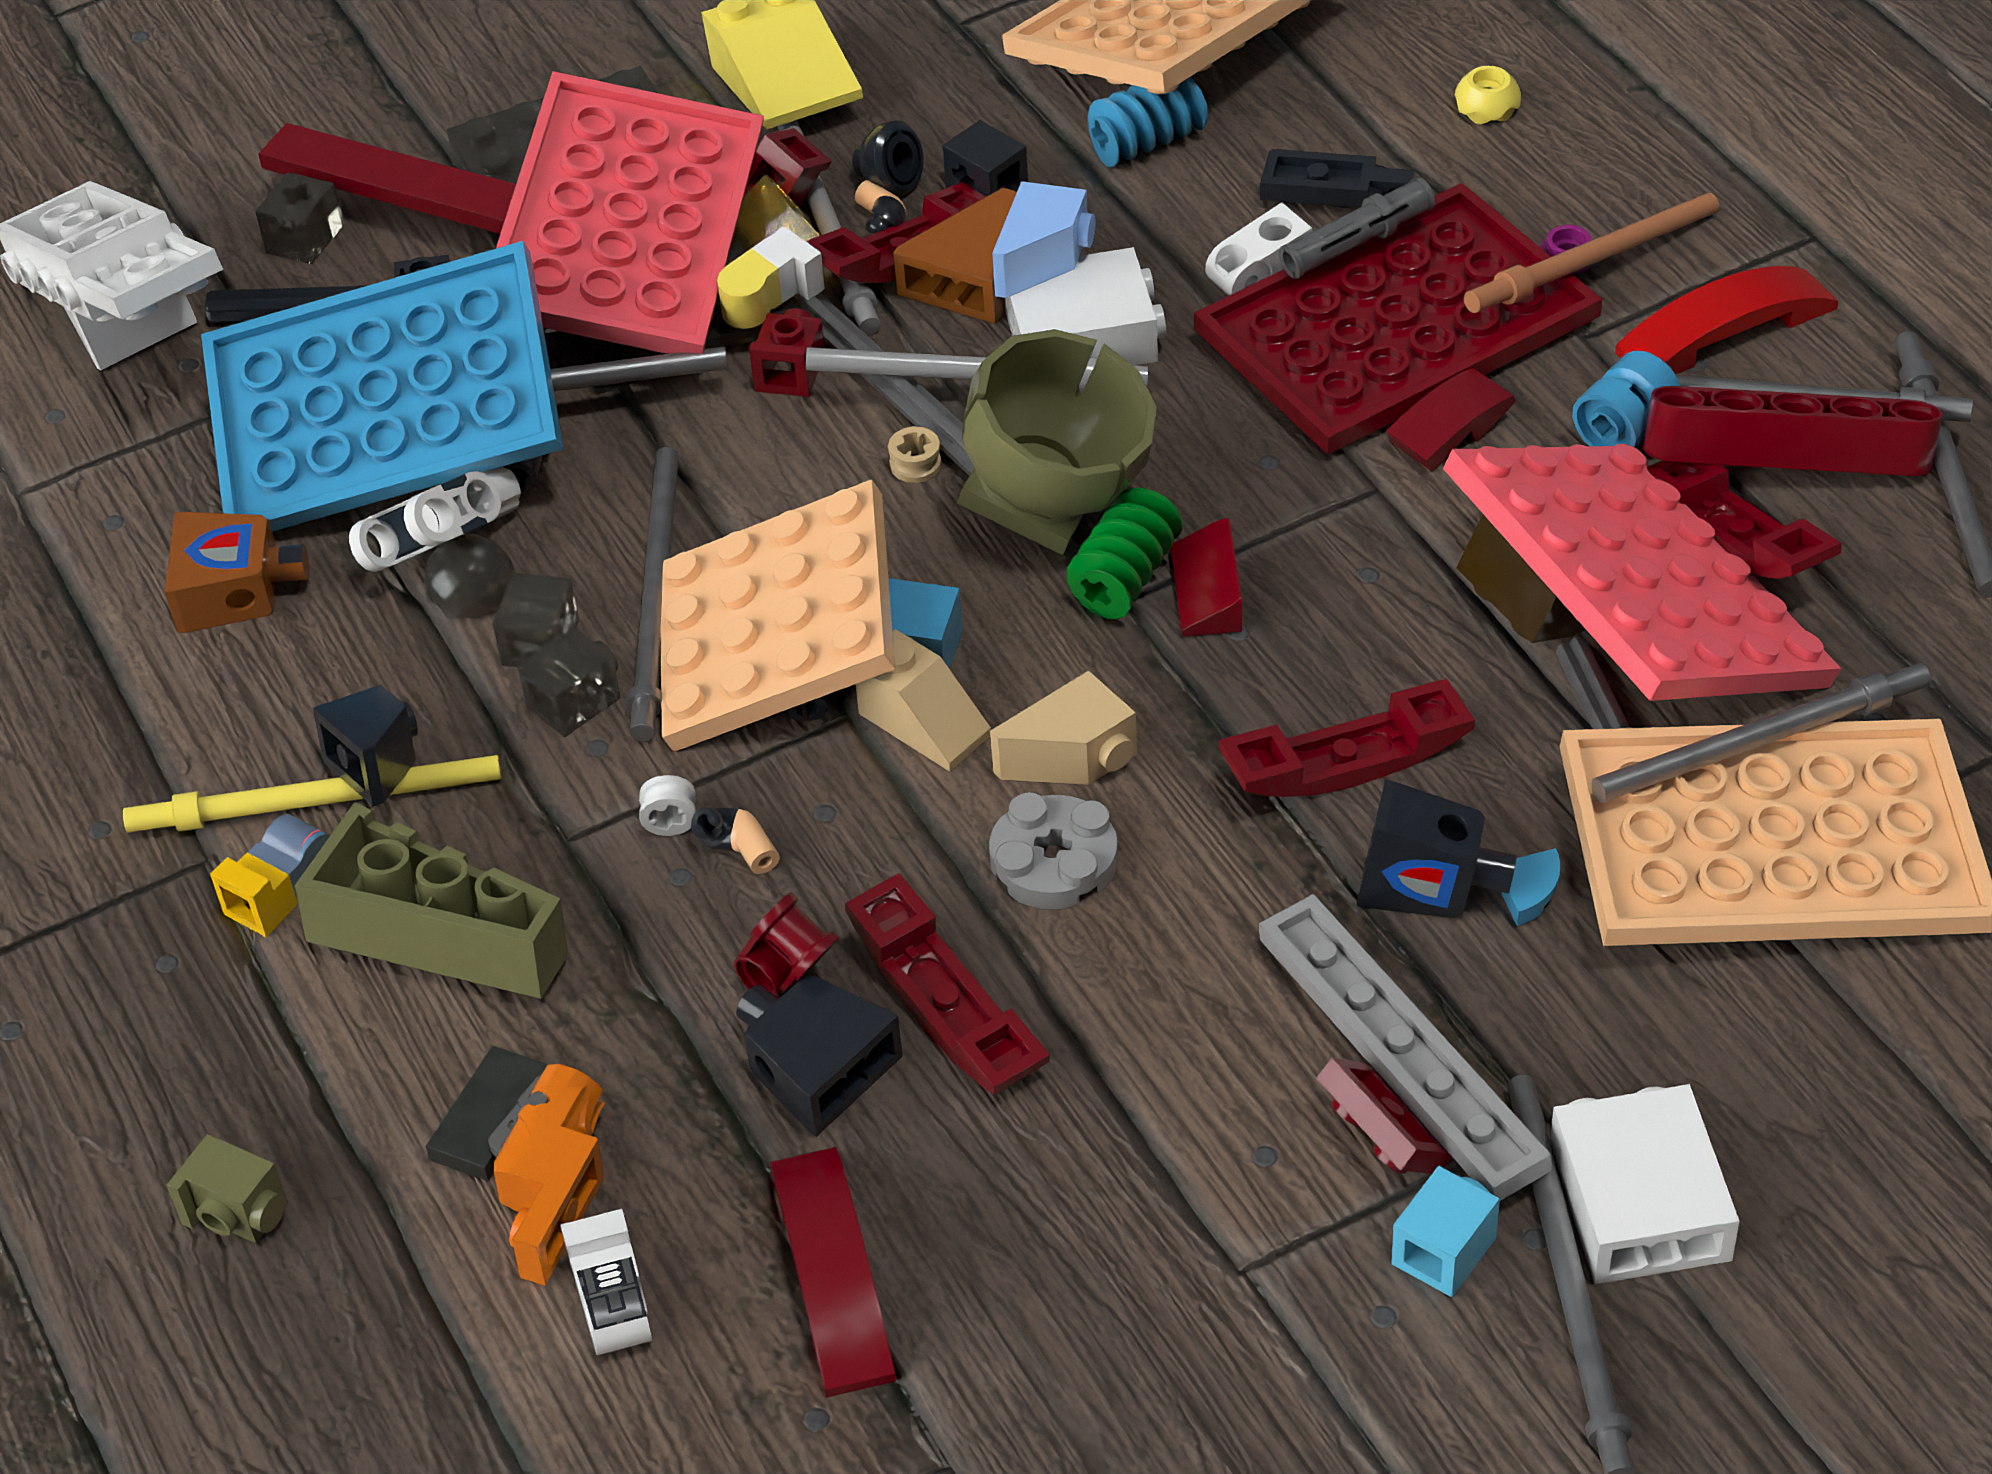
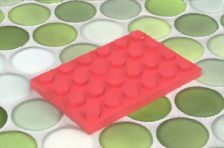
M552 71L496 248L524 241L530 250L543 328L666 354H703L719 297L717 278L728 263L751 175L754 153L758 148L762 133L764 116Z
M1578 444L1571 447L1529 445L1526 448L1483 446L1479 449H1452L1443 467L1444 471L1649 701L1831 688L1842 668L1824 651V645L1821 640L1812 633L1805 631L1787 612L1786 604L1779 597L1768 592L1750 573V566L1743 559L1728 553L1714 539L1715 530L1708 522L1698 518L1686 504L1678 502L1681 496L1675 487L1667 482L1655 479L1647 471L1649 465L1646 463V457L1638 449L1626 444L1590 447Z

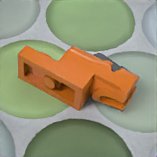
M562 1064L547 1065L542 1075L535 1078L520 1096L515 1107L488 1139L490 1150L496 1157L494 1161V1176L499 1200L503 1205L518 1212L511 1227L509 1242L510 1246L514 1247L520 1278L543 1286L547 1284L566 1249L561 1224L583 1218L605 1178L599 1140L592 1136L598 1115L605 1102L599 1101L603 1089L588 1075Z

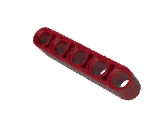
M1662 386L1654 389L1651 394L1643 450L1653 458L1670 462L1921 476L1932 471L1943 412L1930 403L1908 399Z

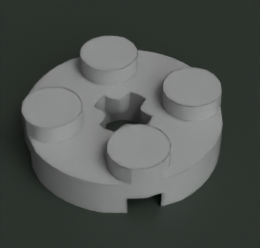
M1023 793L1011 800L1009 811L1000 817L990 835L989 852L993 875L996 880L999 877L1008 886V894L1011 897L1031 907L1063 909L1080 904L1079 895L1090 892L1096 886L1098 894L1108 886L1117 869L1118 847L1116 831L1110 822L1108 809L1097 801H1085L1066 795L1040 796L1036 793ZM1050 845H1059L1068 849L1059 850L1056 858L1044 856V847Z

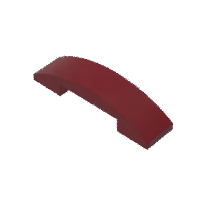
M961 182L924 196L922 215L903 222L899 226H892L864 238L842 227L806 242L821 252L822 265L839 277L860 283L896 280L893 252L899 245L975 204L986 196L966 183Z
M1662 460L1647 467V471L1655 479L1667 482L1677 489L1681 496L1678 502L1686 504L1698 518L1708 522L1715 530L1714 539L1728 553L1743 559L1750 566V573L1768 578L1790 577L1842 553L1841 542L1804 518L1784 526L1729 490L1728 470L1721 465Z
M1446 678L1391 693L1389 708L1386 712L1286 738L1278 724L1220 739L1219 750L1245 792L1275 797L1317 795L1359 786L1417 764L1472 731L1475 719Z
M900 873L845 903V912L856 932L902 1002L946 1055L980 1086L995 1095L1050 1062V1054L1013 1009L1010 1008L1002 1012L936 932V916Z
M837 1147L771 1161L772 1177L783 1222L786 1225L826 1398L895 1382V1370L857 1214Z

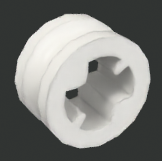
M672 775L657 776L646 781L639 793V802L641 804L639 819L642 826L647 831L662 836L679 835L688 831L691 828L692 817L696 812V792L694 786L688 780Z

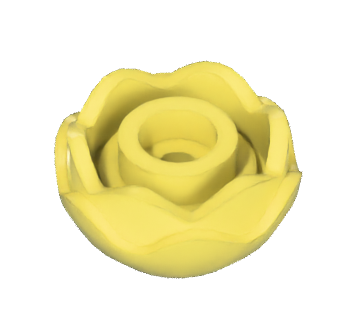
M1481 66L1473 69L1463 76L1454 93L1459 112L1467 115L1477 124H1485L1491 120L1507 121L1512 116L1514 110L1518 109L1521 104V92L1516 80L1504 69L1496 66Z

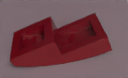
M1472 367L1430 391L1407 410L1386 433L1392 444L1433 472L1451 453L1452 449H1455L1466 436L1478 442L1511 408L1516 400L1514 395Z

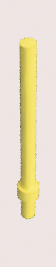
M493 755L411 767L390 795L500 780L502 776L499 756ZM338 777L204 797L200 796L199 791L173 794L172 801L123 808V821L127 833L176 826L179 832L204 828L205 821L364 798L343 779Z

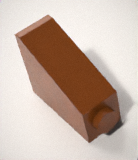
M1001 188L899 245L893 252L897 295L995 324L1005 311V301L1003 297L995 296L992 253L1017 192Z

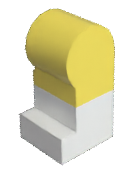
M783 226L724 267L717 278L721 313L724 321L735 328H753L764 322L767 313L771 309H775L795 294L799 293L809 300L823 291L825 287L821 252Z

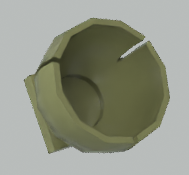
M1052 329L1011 336L982 361L972 377L964 415L962 439L974 464V469L962 488L957 504L1063 555L1084 514L1102 511L1109 507L1133 483L1147 465L1152 445L1157 406L1138 369L1105 343L1099 352L1084 389L1079 392V384L1097 340Z

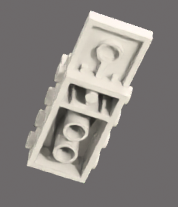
M88 181L0 223V240L6 251L0 255V259L10 279L15 284L20 283L27 287L32 293L37 292L45 296L50 302L54 301L64 307L99 370H103L197 323L186 295L205 287L208 284L207 277L223 270L215 249L185 237L175 223L170 224L165 211L92 181Z

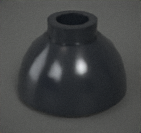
M894 120L883 123L869 132L862 144L854 150L852 164L858 176L879 185L895 196H905L911 193L920 181L924 166L923 149L915 131L907 123Z

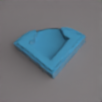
M1556 848L1516 859L1509 893L1501 892L1517 926L1539 917L1544 911V906L1555 894L1560 877V859Z

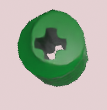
M1128 488L1110 505V508L1105 511L1099 523L1081 546L1078 554L1073 557L1067 567L1068 585L1072 594L1081 605L1092 613L1106 619L1117 620L1127 615L1132 602L1136 601L1142 592V586L1147 585L1153 575V571L1159 567L1164 559L1163 555L1169 552L1174 544V539L1178 538L1182 532V518L1171 501L1153 490Z

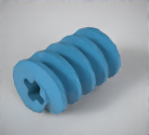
M1191 77L1179 83L1178 88L1174 91L1164 94H1153L1148 92L1147 88L1132 85L1127 91H1117L1112 93L1108 99H1097L1090 105L1087 116L1088 131L1091 143L1101 162L1107 167H1115L1119 163V155L1125 160H1131L1136 157L1137 148L1146 153L1153 151L1155 140L1160 145H1167L1173 140V133L1179 138L1187 137L1191 132V125L1196 130H1203L1207 125L1208 119L1207 104L1201 90Z

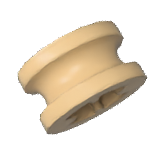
M916 426L907 427L897 431L889 439L890 468L892 474L897 479L908 483H919L935 477L940 471L942 464L939 453L940 441L932 430Z

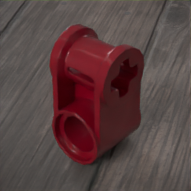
M792 892L782 898L754 927L750 933V940L734 960L735 972L748 990L755 985H761L777 997H782L823 958L839 939L832 931L824 933L796 906L798 898Z

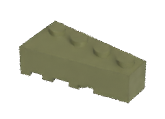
M356 802L351 806L295 884L306 942L540 999L568 957L561 898L495 867L484 872L468 864L467 854L448 845L441 851L418 841L416 830L398 822L388 827L374 820L371 809Z

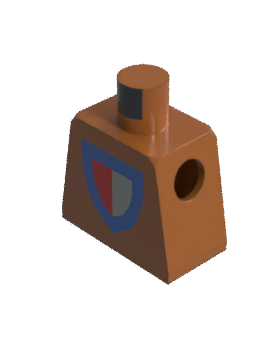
M175 512L165 595L178 633H187L266 617L274 611L277 582L307 580L309 578V559L306 546L301 544L276 547L269 519L263 515Z

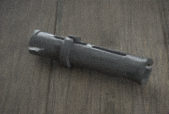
M1421 177L1412 179L1409 183L1384 196L1376 193L1364 199L1362 207L1288 245L1281 246L1279 249L1281 264L1291 278L1298 279L1304 273L1345 254L1347 251L1376 236L1384 239L1396 233L1398 225L1425 211L1434 209V193L1427 181Z

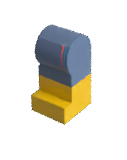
M285 814L278 817L267 828L262 841L259 844L256 843L238 862L227 857L210 873L223 914L267 938L298 905L295 884L331 835L293 815Z

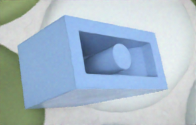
M1021 181L992 253L996 297H1010L1075 269L1083 247H1091L1095 234V215L1087 212V190Z

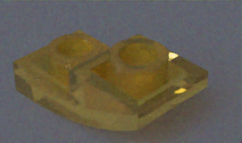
M764 175L745 195L737 227L753 247L783 226L787 227L804 241L820 236L802 217L804 213L768 175Z

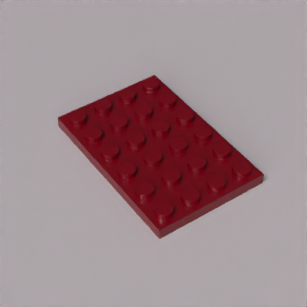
M1460 183L1435 195L1434 209L1425 211L1397 226L1396 233L1384 239L1376 236L1347 251L1345 254L1304 273L1298 279L1291 278L1283 269L1194 312V330L1329 455L1398 420L1430 391L1455 375L1472 367L1486 375L1600 317L1602 298L1571 273L1534 288L1531 296L1516 303L1507 305L1501 302L1477 313L1470 312L1464 302V295L1467 291L1492 282L1495 275L1503 270L1516 265L1526 268L1551 256L1466 185Z

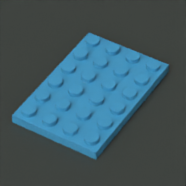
M524 241L201 334L223 513L263 515L269 519L272 531L442 484L468 472H485L564 449L531 252Z

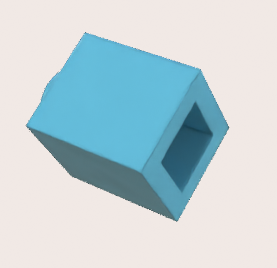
M1438 1166L1393 1225L1392 1265L1444 1294L1453 1297L1496 1240L1500 1198L1491 1194L1478 1181L1468 1177H1459Z

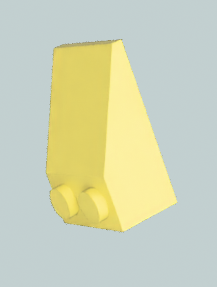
M724 0L716 8L701 12L712 68L753 114L764 116L763 126L766 130L863 98L862 88L814 0Z

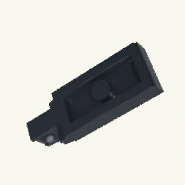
M1272 149L1268 153L1260 182V200L1335 205L1343 208L1362 207L1364 199L1376 193L1384 196L1414 179L1415 174L1414 170L1387 168L1376 164L1375 156Z

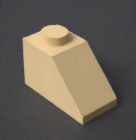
M894 629L892 632L895 669L855 684L859 714L950 772L990 737L991 727L943 659L897 629Z
M1088 670L990 731L993 773L1001 780L1090 785L1110 771L1121 769L1132 757L1137 755L1136 712Z

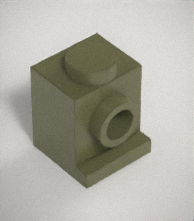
M209 1134L204 1137L167 1184L182 1225L193 1229L201 1221L208 1229L219 1235L229 1236L233 1233L256 1244L264 1233H269L277 1226L288 1203L273 1162Z

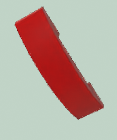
M1770 266L1750 269L1703 285L1664 306L1616 344L1615 353L1621 358L1626 353L1634 350L1645 351L1659 357L1672 369L1674 374H1679L1695 367L1697 350L1777 317L1789 328L1795 327L1837 310L1838 300L1804 268Z

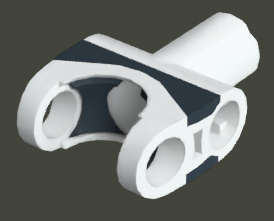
M502 466L485 472H468L426 490L352 526L349 534L352 554L362 567L376 572L513 512L519 505L521 494L518 480L511 470ZM367 531L376 536L379 541L381 557L373 554L368 547L366 540Z

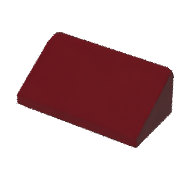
M1223 518L1174 542L1170 549L1182 637L1242 632V596L1230 518Z

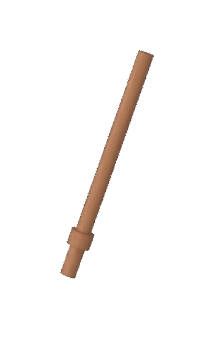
M1706 193L1526 268L1516 265L1503 270L1495 275L1492 282L1467 291L1464 295L1465 305L1470 312L1477 313L1501 302L1510 305L1531 296L1534 288L1717 213L1719 209L1718 199L1714 194Z

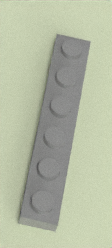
M1314 894L1259 923L1260 941L1472 1179L1481 1183L1491 1194L1500 1198L1501 1201L1551 1172L1552 1154Z

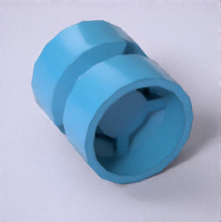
M1634 350L1626 353L1605 373L1602 379L1597 380L1573 405L1572 418L1575 428L1589 446L1626 444L1637 448L1645 440L1652 391L1662 386H1680L1679 380L1672 369L1659 357L1645 351Z

